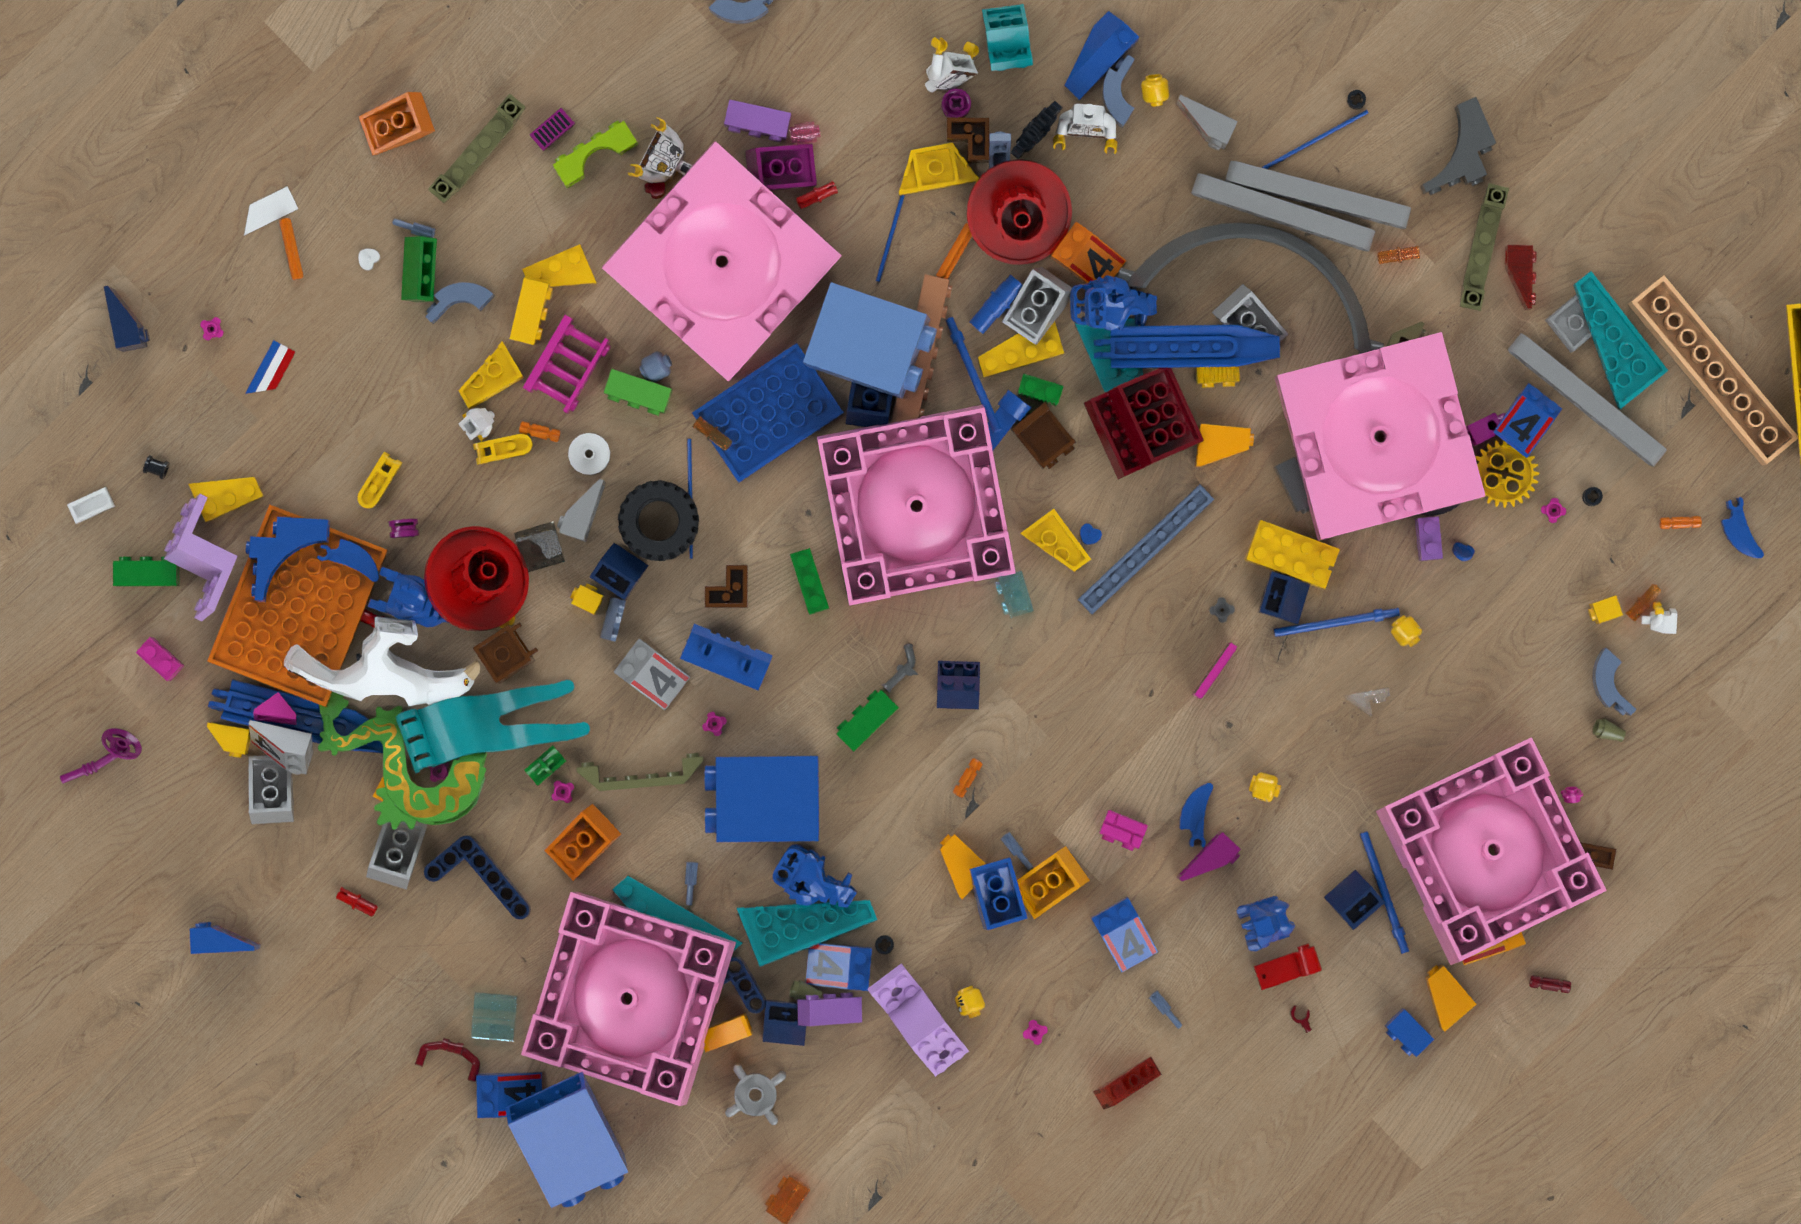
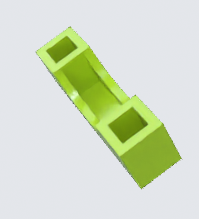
M618 120L608 126L609 130L605 133L598 132L590 138L592 141L585 145L580 143L572 149L574 152L567 156L563 154L555 159L556 163L553 164V167L567 189L585 178V163L594 152L608 149L621 156L638 145L625 121L620 123Z

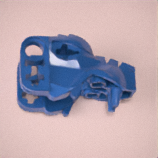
M1108 275L1104 278L1098 277L1097 280H1090L1089 284H1078L1072 287L1070 291L1071 319L1076 324L1088 325L1092 328H1103L1105 330L1118 328L1122 330L1128 317L1135 315V325L1145 326L1147 317L1157 314V296L1130 289L1128 283L1121 278ZM1082 288L1085 291V297L1079 300L1077 298V291ZM1077 303H1079V304H1084V303H1085V306H1081V307H1080V306H1076V304H1077ZM1085 313V316L1082 318H1077V314Z
M385 567L381 568L379 575L387 577L386 580L395 583L388 602L370 599L368 607L391 614L398 619L414 620L416 624L426 628L435 627L447 622L432 606L425 589L424 579L415 575H405Z
M793 844L787 848L773 872L774 882L785 889L784 892L790 895L789 899H796V904L812 905L819 899L826 903L829 899L832 905H836L838 900L839 907L848 908L858 892L850 885L851 873L848 872L843 881L836 880L830 875L826 877L824 869L825 856L820 857L816 851L807 850L798 844ZM796 852L798 855L791 865L788 862L792 854ZM778 871H787L788 877H781ZM804 881V887L798 888V884Z
M1277 896L1241 905L1236 910L1238 918L1242 919L1248 916L1251 918V920L1241 924L1242 929L1251 930L1245 935L1250 951L1256 952L1268 947L1271 942L1290 937L1295 928L1294 922L1289 921L1286 915L1289 904L1279 900Z

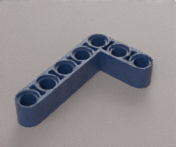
M465 835L460 837L424 869L425 878L435 882L442 879L463 860H466L515 919H524L531 912V906L473 836ZM464 839H469L472 842V848L469 851L462 848L461 843ZM447 853L455 854L456 861L454 864L446 862L445 856ZM478 855H482L486 859L483 867H479L475 863V858ZM432 866H436L440 870L437 878H433L429 874V869ZM495 871L498 873L499 881L497 883L489 881L488 876L490 872ZM504 888L512 890L513 896L511 899H505L502 896ZM517 904H523L526 907L524 915L521 916L516 913L515 908Z
M739 956L731 957L730 963L732 961L739 962L741 969L738 972H734L730 969L729 964L724 984L731 981L746 1008L751 1013H760L766 1007V997L745 961ZM741 980H749L751 982V989H742L740 985ZM752 998H759L761 1000V1008L756 1009L751 1005Z

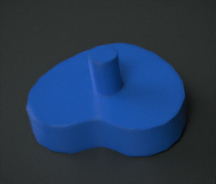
M1086 523L1081 527L1080 537L1084 544L1091 545L1101 539L1102 532Z
M1456 542L1452 548L1453 554L1461 561L1470 560L1475 553L1473 547L1463 545L1460 542Z

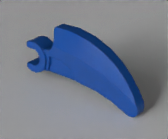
M1741 497L1736 498L1738 502L1736 507L1732 505L1731 500L1726 501V506L1731 510V515L1729 519L1721 520V524L1727 539L1742 554L1752 558H1762L1764 553L1754 540L1745 518L1743 499Z
M340 539L337 549H331L327 545L320 546V548L326 549L327 555L325 557L318 555L317 558L319 560L337 562L361 572L373 582L379 580L376 563L361 546L344 539Z
M1211 783L1203 784L1195 789L1186 799L1181 810L1179 828L1181 830H1190L1192 836L1189 839L1190 847H1194L1196 839L1200 840V847H1205L1206 845L1203 835L1204 817L1207 802L1213 790Z

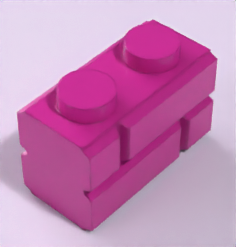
M149 637L136 652L166 681H171L185 666L163 645H160L154 637Z
M1108 810L1099 833L1103 835L1101 839L1111 843L1114 840L1122 842L1121 847L1133 851L1134 847L1139 849L1148 825Z

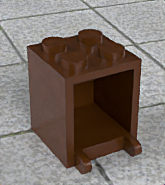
M520 622L514 626H505L473 647L496 684H501L536 661L532 655L538 652V649L535 647L529 651L516 631L522 627Z

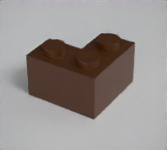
M947 117V142H968V163H989V118Z
M726 565V586H705V608H748V565Z

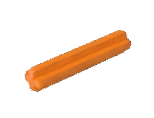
M284 218L279 220L288 264L292 279L298 280L303 278V272L291 219Z
M968 223L962 228L938 270L937 277L948 279L972 238Z

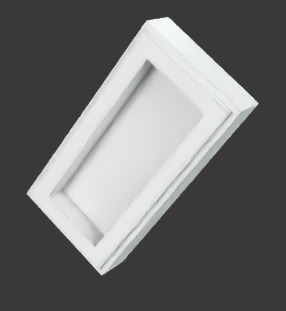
M107 487L67 504L76 524L115 507Z

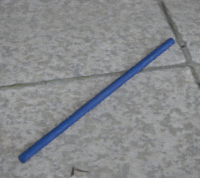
M1365 110L1361 112L1360 114L1350 118L1349 120L1341 123L1340 125L1308 141L1307 143L1299 146L1298 148L1266 164L1262 168L1268 169L1272 167L1273 165L1283 161L1284 159L1292 156L1293 154L1303 150L1304 148L1314 144L1315 142L1325 138L1326 136L1334 133L1335 131L1365 116L1366 114H1368V111Z
M901 195L876 278L878 282L881 280L905 195Z
M687 439L688 494L692 498L691 439ZM693 544L689 546L690 559H693Z

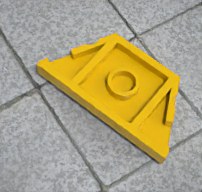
M953 143L911 150L899 189V196L973 183L979 177L974 173Z

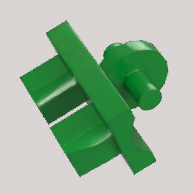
M552 745L524 771L539 786L566 762V759Z

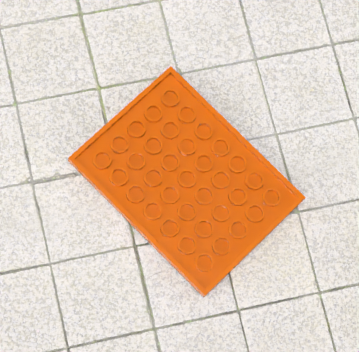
M269 504L257 537L276 538V535L273 534V522H277V517H304ZM330 528L329 543H318L302 548L280 565L269 584L266 602H257L255 597H252V584H256V576L253 575V564L257 563V560L248 557L207 662L326 707L332 691L288 671L284 667V659L290 648L298 644L309 655L329 669L341 670L375 582L371 581L361 572L346 565L330 560H319L317 558L318 555L322 557L327 555L326 549H322L320 546L327 545L331 549H337L340 539L351 541L361 546L370 554L376 563L378 572L381 570L388 550Z

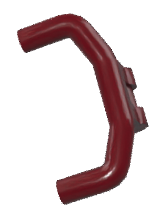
M443 1038L442 1041L425 1043L419 1049L415 1065L423 1067L428 1051L444 1050L463 1056L472 1064L467 1080L476 1082L480 1061L473 1053L464 1048V1043H454L450 1039Z

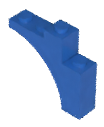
M277 517V522H273V534L276 535V538L250 536V541L246 542V554H249L250 559L257 560V563L253 564V575L256 576V584H252L251 591L255 601L266 602V595L272 577L288 557L307 546L329 543V520Z

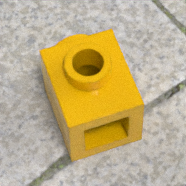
M586 583L585 587L582 585L579 588L575 587L570 599L573 600L571 604L596 615L604 596L597 593L598 588Z

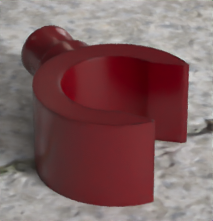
M1294 1005L1290 1010L1292 1020L1300 1023L1306 1033L1310 1032L1312 1029L1308 1021L1310 1017L1309 1009H1307L1305 1017L1299 1020L1294 1016L1296 1005Z

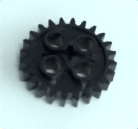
M1054 101L1047 108H1043L1022 130V135L1017 139L1011 154L1019 159L1024 153H1029L1051 130V126L1057 120V115L1063 107Z

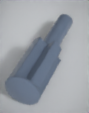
M394 219L392 222L393 225L411 230L412 234L434 238L435 228L416 222L410 224L398 219Z
M1010 832L1006 833L1000 840H1002L1013 856L1017 855L1027 870L1033 869L1032 864L1021 852L1023 850Z
M686 862V905L689 906L692 905L693 888L697 883V862Z
M1158 991L1151 994L1148 999L1153 1002L1162 1015L1166 1014L1177 1029L1181 1028V1022L1171 1012V1006Z

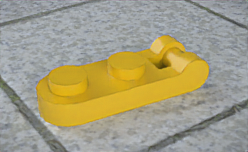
M516 434L473 444L474 451L476 450L478 457L476 458L477 465L526 455L533 447L531 438L525 434ZM490 447L492 455L486 456L485 448Z
M384 452L357 496L358 503L366 509L374 508L379 503L403 462L398 459H392L390 454ZM385 464L391 467L388 473L382 470Z

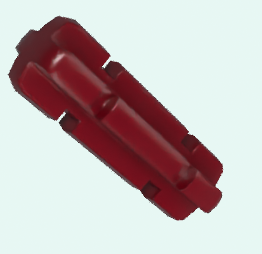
M1535 975L1530 977L1529 986L1531 988L1538 989V987H1541L1543 990L1556 992L1561 990L1560 992L1569 993L1571 990L1570 981L1562 980L1560 982V979L1547 977L1540 979V976Z

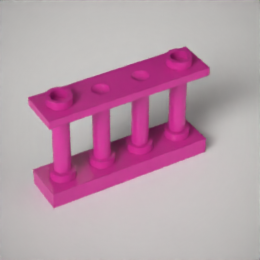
M564 315L523 388L530 393L533 390H540L566 405L563 411L568 414L576 409L579 403L577 400L579 394L601 356L606 357L611 346L608 345L610 341L606 338L600 343L574 328L575 325L572 324L574 320ZM565 335H571L597 350L592 361L563 346L562 340ZM560 353L586 368L587 370L581 380L554 365L553 361H551L554 354ZM544 371L547 373L549 371L575 386L576 389L572 396L569 398L543 383V380L540 378Z

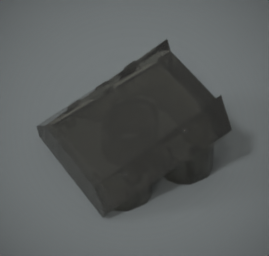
M554 521L514 533L522 564L525 568H528V572L565 562L562 545Z

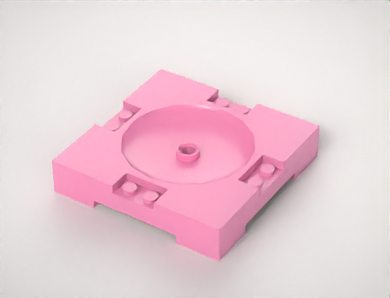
M714 141L635 231L605 262L602 269L729 382L842 255L723 147ZM720 255H724L728 259L727 264L723 267H719L716 264V258Z
M1442 332L1280 374L1275 377L1318 541L1485 497L1472 443L1467 433L1457 396L1458 391ZM1377 431L1382 432L1385 436L1384 441L1381 443L1377 442L1374 438Z
M984 405L817 436L849 606L916 591L1016 574ZM914 500L922 502V507L919 510H913L910 507Z
M1532 737L1376 811L1403 868L1407 869L1424 904L1423 910L1450 965L1469 958L1607 891L1589 853H1585L1548 778L1550 773ZM1489 846H1491V847L1494 848V850H1495L1494 856H1492V855L1489 853V851H1488V847H1489Z
M570 892L558 931L560 933L521 1055L560 1068L563 1067L579 1073L583 1072L585 1075L638 1091L641 1094L678 1106L687 1105L705 1046L704 1041L710 1021L721 994L736 942L580 892ZM627 992L630 993L633 998L630 1004H627L624 1000V996Z

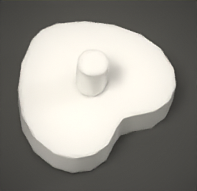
M374 249L361 250L358 256L360 266L364 270H371L374 263L380 260V254Z

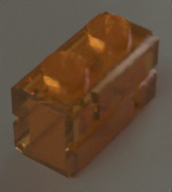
M791 1174L788 1178L783 1176L777 1185L779 1188L777 1194H771L765 1202V1205L768 1206L766 1212L783 1224H788L811 1190L810 1187Z

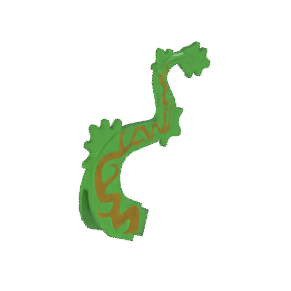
M332 692L327 706L319 705L324 731L320 732V738L323 741L318 746L319 751L330 750L332 755L336 756L338 751H350L372 741H379L383 745V778L385 787L376 790V794L383 799V802L374 806V810L381 813L377 820L379 826L390 822L391 828L395 830L402 821L407 824L409 829H414L416 821L430 825L447 824L467 815L477 805L486 778L484 775L487 768H484L487 752L460 757L459 760L454 759L448 776L441 784L436 787L423 788L412 782L407 772L404 740L395 718L398 714L402 713V706H397L390 711L377 707L375 718L367 720L349 735L341 736L336 732L333 720L348 706V700L343 699V695Z

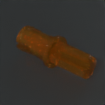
M1419 246L1397 247L1393 250L1380 251L1377 253L1379 264L1402 263L1405 260L1420 259Z
M701 416L692 426L705 435L708 441H713L725 451L732 444V440L717 430V426H712Z
M1652 584L1640 598L1637 597L1638 600L1625 614L1636 622L1647 608H1651L1649 605L1661 593V589L1656 584Z

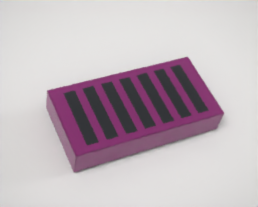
M560 108L530 134V137L544 152L572 128L575 123Z

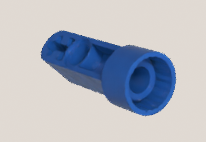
M1010 390L998 402L1000 407L995 413L1002 430L994 433L988 422L992 451L1017 420L1021 422L1032 408Z

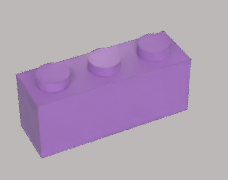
M729 100L724 126L728 127V131L733 133H740L741 130L749 132L748 135L760 138L761 135L769 136L771 141L781 142L782 139H787L792 115L789 112Z
M851 992L840 993V997H836V994H823V998H819V995H806V999L797 1000L798 1025L819 1026L862 1022V997H855Z

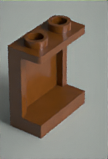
M1043 403L1011 429L1042 469L1046 466L1048 469L1052 468L1059 462L1056 458L1061 454L1067 456L1075 449L1073 445L1076 441L1053 415L1046 403Z

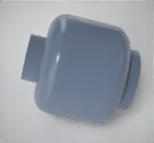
M656 351L642 359L640 366L641 374L647 381L650 380L655 383L670 375L672 361L667 354L663 355L661 352Z

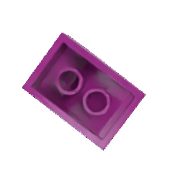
M813 144L760 147L745 151L747 170L770 191L817 186Z
M1219 831L1179 873L1177 878L1180 881H1185L1223 867L1228 863L1233 864L1240 857L1238 852L1241 849L1223 832Z

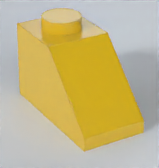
M207 722V728L221 748L229 752V756L242 758V754H248L250 745L249 729Z

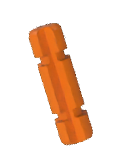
M522 421L519 427V432L527 435L529 433L530 436L545 440L549 438L553 442H558L561 434L560 430L553 428L549 430V427L537 424L530 425L529 422Z
M1692 516L1691 518H1660L1661 529H1670V527L1672 529L1700 528L1702 525L1700 516Z
M975 758L970 761L969 769L966 768L958 781L960 784L956 785L953 793L961 798L965 796L966 788L971 786L977 776V770L980 771L983 766L982 762Z

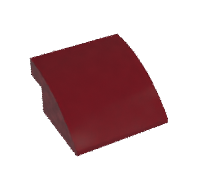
M1158 368L1118 385L1108 392L1083 403L1118 480L1204 441L1171 368Z

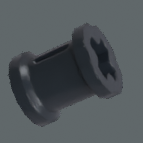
M149 455L145 461L143 473H152L163 480L168 472L170 462H162L153 459V456Z

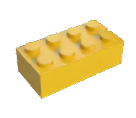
M1259 520L1244 560L1320 589H1326L1332 573L1328 568L1334 567L1340 549Z

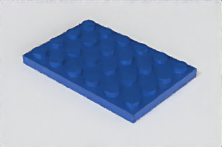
M798 343L692 412L738 483L844 413L816 370L807 367L803 363L805 354Z

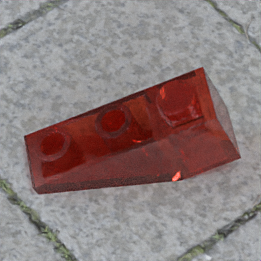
M1507 245L1505 247V270L1524 310H1530L1532 305L1536 303V293H1532V285L1536 284V272H1533V263H1536L1537 252L1533 251V245Z
M1149 1057L1094 1090L1093 1093L1104 1110L1117 1105L1162 1074L1152 1057Z

